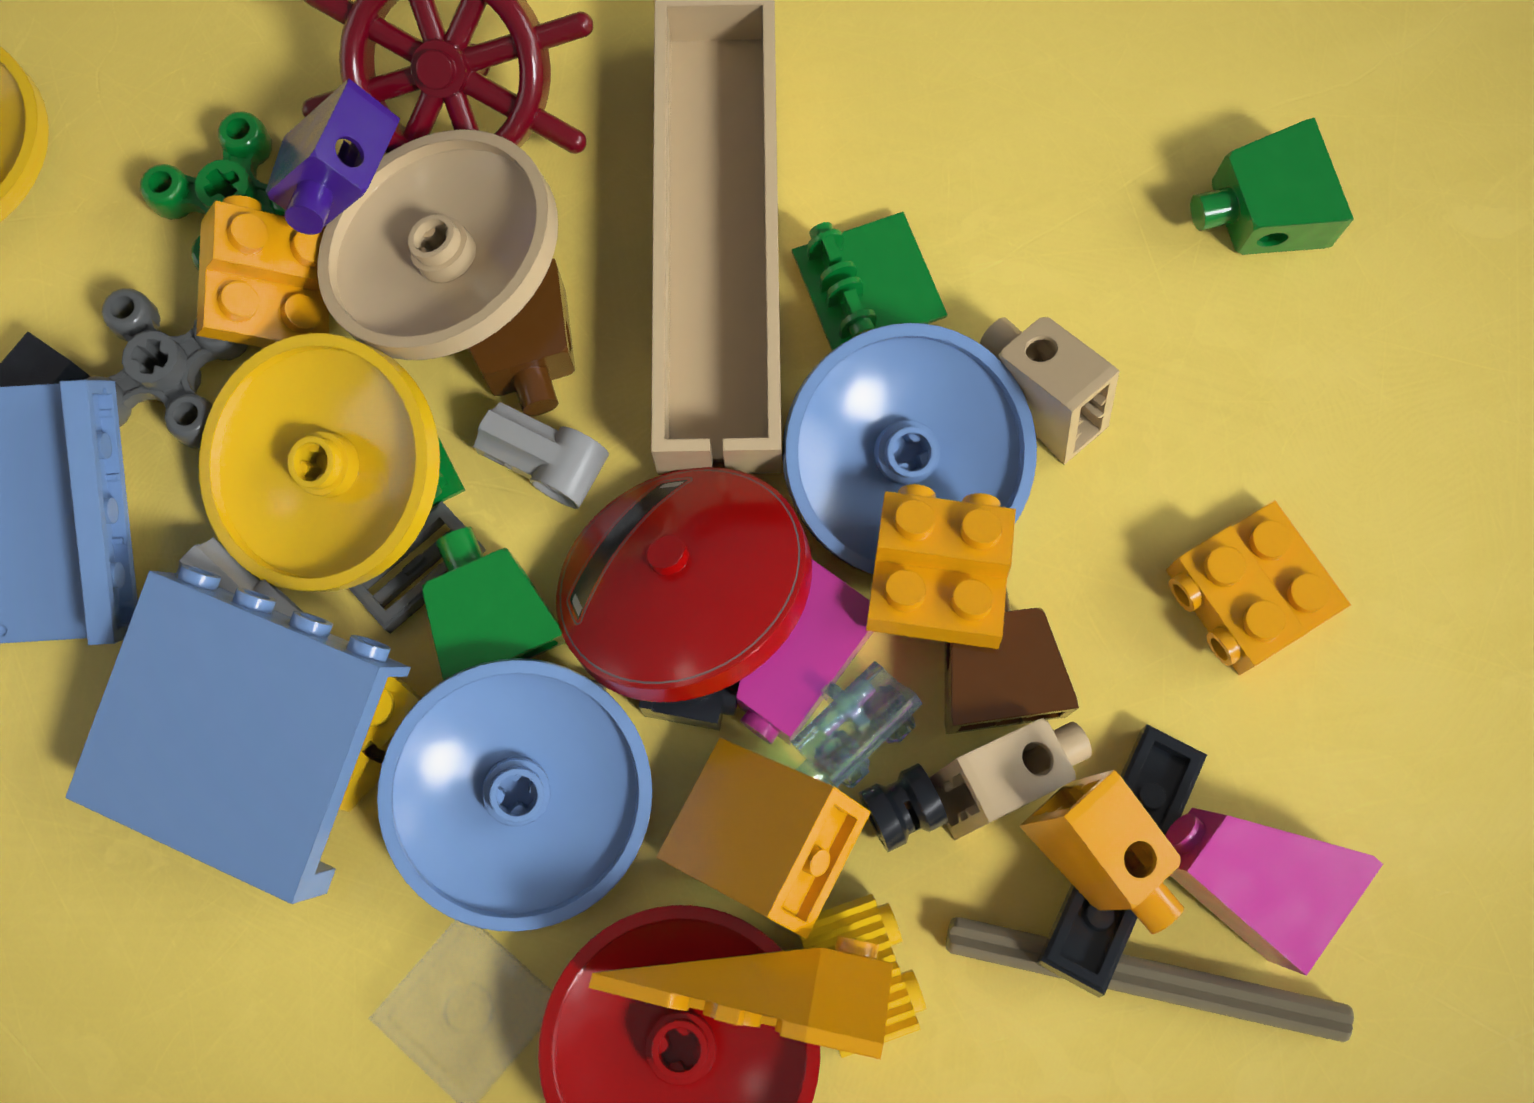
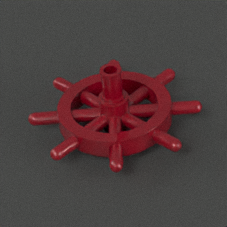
M303 0L306 4L344 25L339 50L342 84L347 79H351L386 108L388 106L385 100L421 90L406 127L400 122L398 123L385 151L387 154L410 141L430 135L444 103L454 130H479L467 95L508 117L494 134L513 142L518 147H521L534 132L569 153L577 154L585 149L587 141L584 133L545 111L551 82L549 48L590 35L593 30V20L589 14L582 11L575 12L540 24L526 0H460L449 28L445 32L435 0H409L422 38L420 40L385 20L386 15L399 0H355L354 2L351 0ZM488 4L499 15L510 34L479 44L470 43ZM377 43L409 61L411 65L376 76L374 65L375 44ZM518 59L519 87L517 94L487 78L490 67ZM335 90L306 99L302 104L303 116L306 117Z

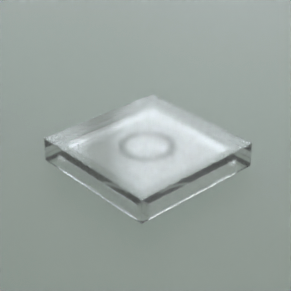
M454 920L368 1019L456 1103H479L541 1030L543 1016L552 990L487 930Z

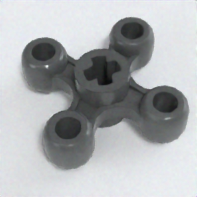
M122 288L112 292L103 303L102 316L109 329L120 339L128 342L122 355L124 368L119 373L110 377L92 376L84 380L115 381L120 427L127 422L132 413V408L138 403L145 400H158L164 403L166 408L164 420L167 430L180 443L191 448H200L206 420L213 406L206 398L197 395V390L201 384L202 374L200 368L207 362L215 359L232 360L238 358L246 351L249 345L196 336L197 318L194 321L193 328L186 334L169 336L160 332L161 318L158 308L143 293L131 288Z

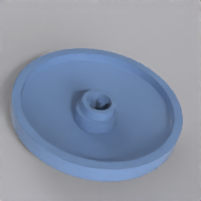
M921 323L893 324L875 328L848 340L827 354L812 369L797 391L788 412L782 441V462L787 489L794 508L804 525L816 540L834 556L855 568L871 574L874 571L885 491L897 493L905 485L919 484L931 488L936 493V498L962 501L965 496L970 494L985 493L996 497L1000 501L1001 507L1016 509V523L1030 495L1037 461L1036 433L1032 414L1019 384L1010 371L994 354L973 339L941 326Z
M513 658L485 662L466 668L446 678L427 692L407 713L397 728L382 763L378 782V818L383 840L396 869L418 896L433 908L450 918L481 929L495 931L535 930L555 925L587 910L614 888L629 869L643 843L651 813L652 778L648 756L635 725L623 708L608 692L586 676L568 667L536 659Z

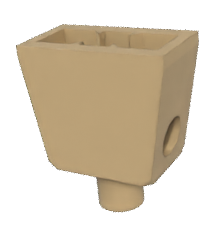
M1002 317L985 331L980 344L994 354L1015 378L1030 408L1036 437L1063 465L1109 427L1120 372L1114 365L1049 317L1039 318L1023 332L1006 317Z
M1041 718L956 758L930 777L944 806L948 818L946 825L954 841L1076 780V774L1072 766L1090 758L1092 749L1087 735L1077 723L1069 722L1053 730L1049 722Z

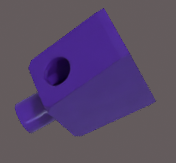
M347 79L284 136L266 188L269 199L286 210L285 219L294 230L303 234L315 235L320 233L323 227L364 195L370 186L400 120L398 116L351 79ZM346 139L352 142L349 144L343 140L338 155L336 154L335 145L337 140Z

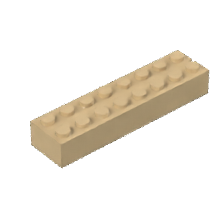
M655 0L651 452L658 475L683 469L713 467V462H724L725 468L747 474L782 473L775 0Z

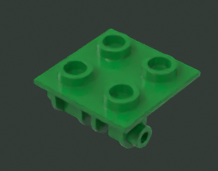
M904 212L841 232L839 229H833L830 222H823L814 226L809 231L811 240L808 244L792 249V254L832 351L848 340L875 328L903 323L929 324L946 318L948 315Z

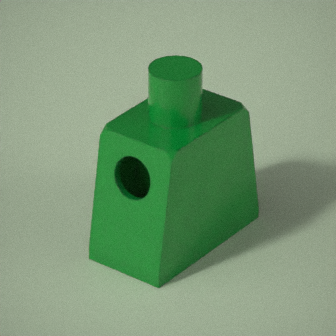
M1315 118L1306 119L1231 151L1224 157L1212 179L1213 191L1193 195L1190 202L1191 217L1195 227L1202 231L1226 225L1235 251L1242 255L1329 248L1334 245L1354 220Z
M471 527L457 529L436 541L448 572L425 582L422 585V592L443 680L466 668L500 659H531L566 643L557 619L519 562L507 548L499 549L484 556Z

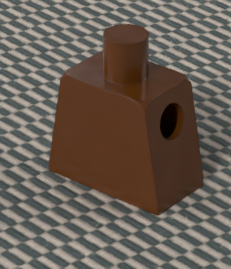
M555 258L552 259L542 283L523 309L496 333L469 348L493 396H503L516 392L522 413L528 416L542 415L555 409L559 403L552 380L571 375L575 371L567 295Z
M1007 587L1003 637L999 649L945 642L946 734L1031 723L1041 718L1045 720L1066 718L1079 708L1075 691L1045 612L1042 608L1037 607L1011 611Z

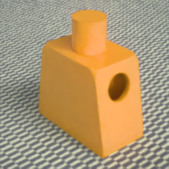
M1116 770L1074 780L1062 786L1020 825L1027 836L1097 910L1131 909L1151 934H1156L1166 929L1182 914L1184 906L1163 883L1180 866V855Z

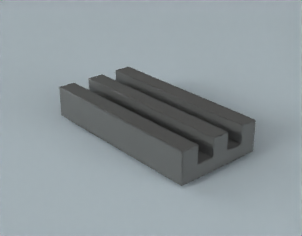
M443 501L430 511L416 540L398 561L375 578L349 588L378 623L390 634L425 604L422 585L448 572L443 561L390 608L384 609L387 604L442 558L436 542L409 562L399 574L377 593L372 595L368 589L444 524L450 528L444 535L457 529L465 528L463 523ZM478 541V544H479V546H480V548H481V551H482V553H484V552L486 551V549H485V548L483 547V545Z

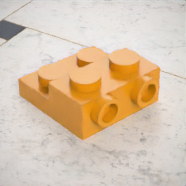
M234 195L226 197L222 202L215 201L201 220L196 336L265 348L277 341L296 335L309 333L329 334V311L323 301L317 275L319 247L326 226L318 234L307 235L294 230L287 223L285 215L281 216L261 211V203L254 198Z
M919 484L905 485L897 493L885 491L866 631L999 649L1003 637L1007 578L1012 565L1016 509L1001 507V503L996 497L985 493L970 494L965 496L962 501L936 498V493L931 488Z
M1276 500L1234 526H1228L1181 555L1166 569V572L1171 577L1169 580L1170 589L1178 603L1185 610L1196 613L1209 632L1206 638L1212 652L1224 665H1232L1238 675L1257 666L1351 606Z

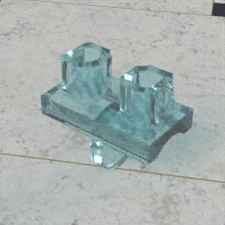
M874 661L844 691L831 681L822 688L820 692L829 705L791 743L808 762L836 787L842 783L846 787L853 788L869 773L870 761L868 757L884 741L887 743L901 742L916 727L912 714L922 705V702L914 691L899 683L880 664Z

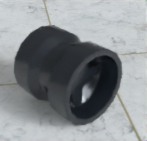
M919 763L901 771L897 781L888 786L876 783L858 793L863 807L871 812L868 819L887 852L906 844L909 834L919 829L930 832L948 823L947 814L940 797L927 773Z

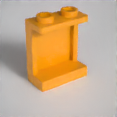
M719 738L656 858L807 939L871 812L830 784Z

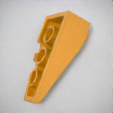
M837 936L835 950L813 947L595 972L591 975L589 988L671 1009L688 1011L690 1007L703 1010V1015L734 1025L760 1027L761 1024L775 1027V1031L785 1038L881 1060L893 963L877 960L879 949L877 944Z

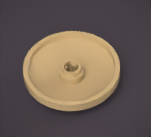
M464 129L433 133L410 141L383 156L364 195L326 225L319 247L317 264L318 282L323 301L333 318L355 340L368 344L391 358L427 360L444 357L468 349L493 335L510 322L528 303L542 283L552 261L558 236V211L554 195L546 179L526 152L501 136L479 130Z

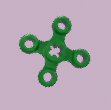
M244 111L231 113L221 121L218 128V140L223 148V159L207 164L199 171L196 178L185 175L175 166L161 164L149 168L143 174L140 181V192L146 204L159 216L170 220L181 219L190 212H199L206 215L215 201L222 202L226 197L234 195L248 196L256 199L261 203V211L281 216H284L286 210L269 199L266 193L268 184L257 180L258 166L263 164L271 154L272 139L261 120L253 114ZM200 236L194 241L191 248V258L198 271Z

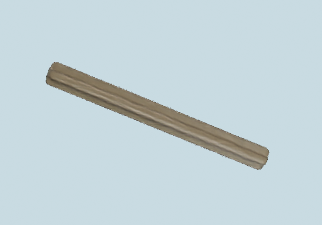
M961 917L952 918L946 937V950L951 954L1061 978L1036 964L1048 937ZM1126 954L1121 955L1107 988L1340 1042L1348 1041L1353 1030L1354 1013L1348 1004Z

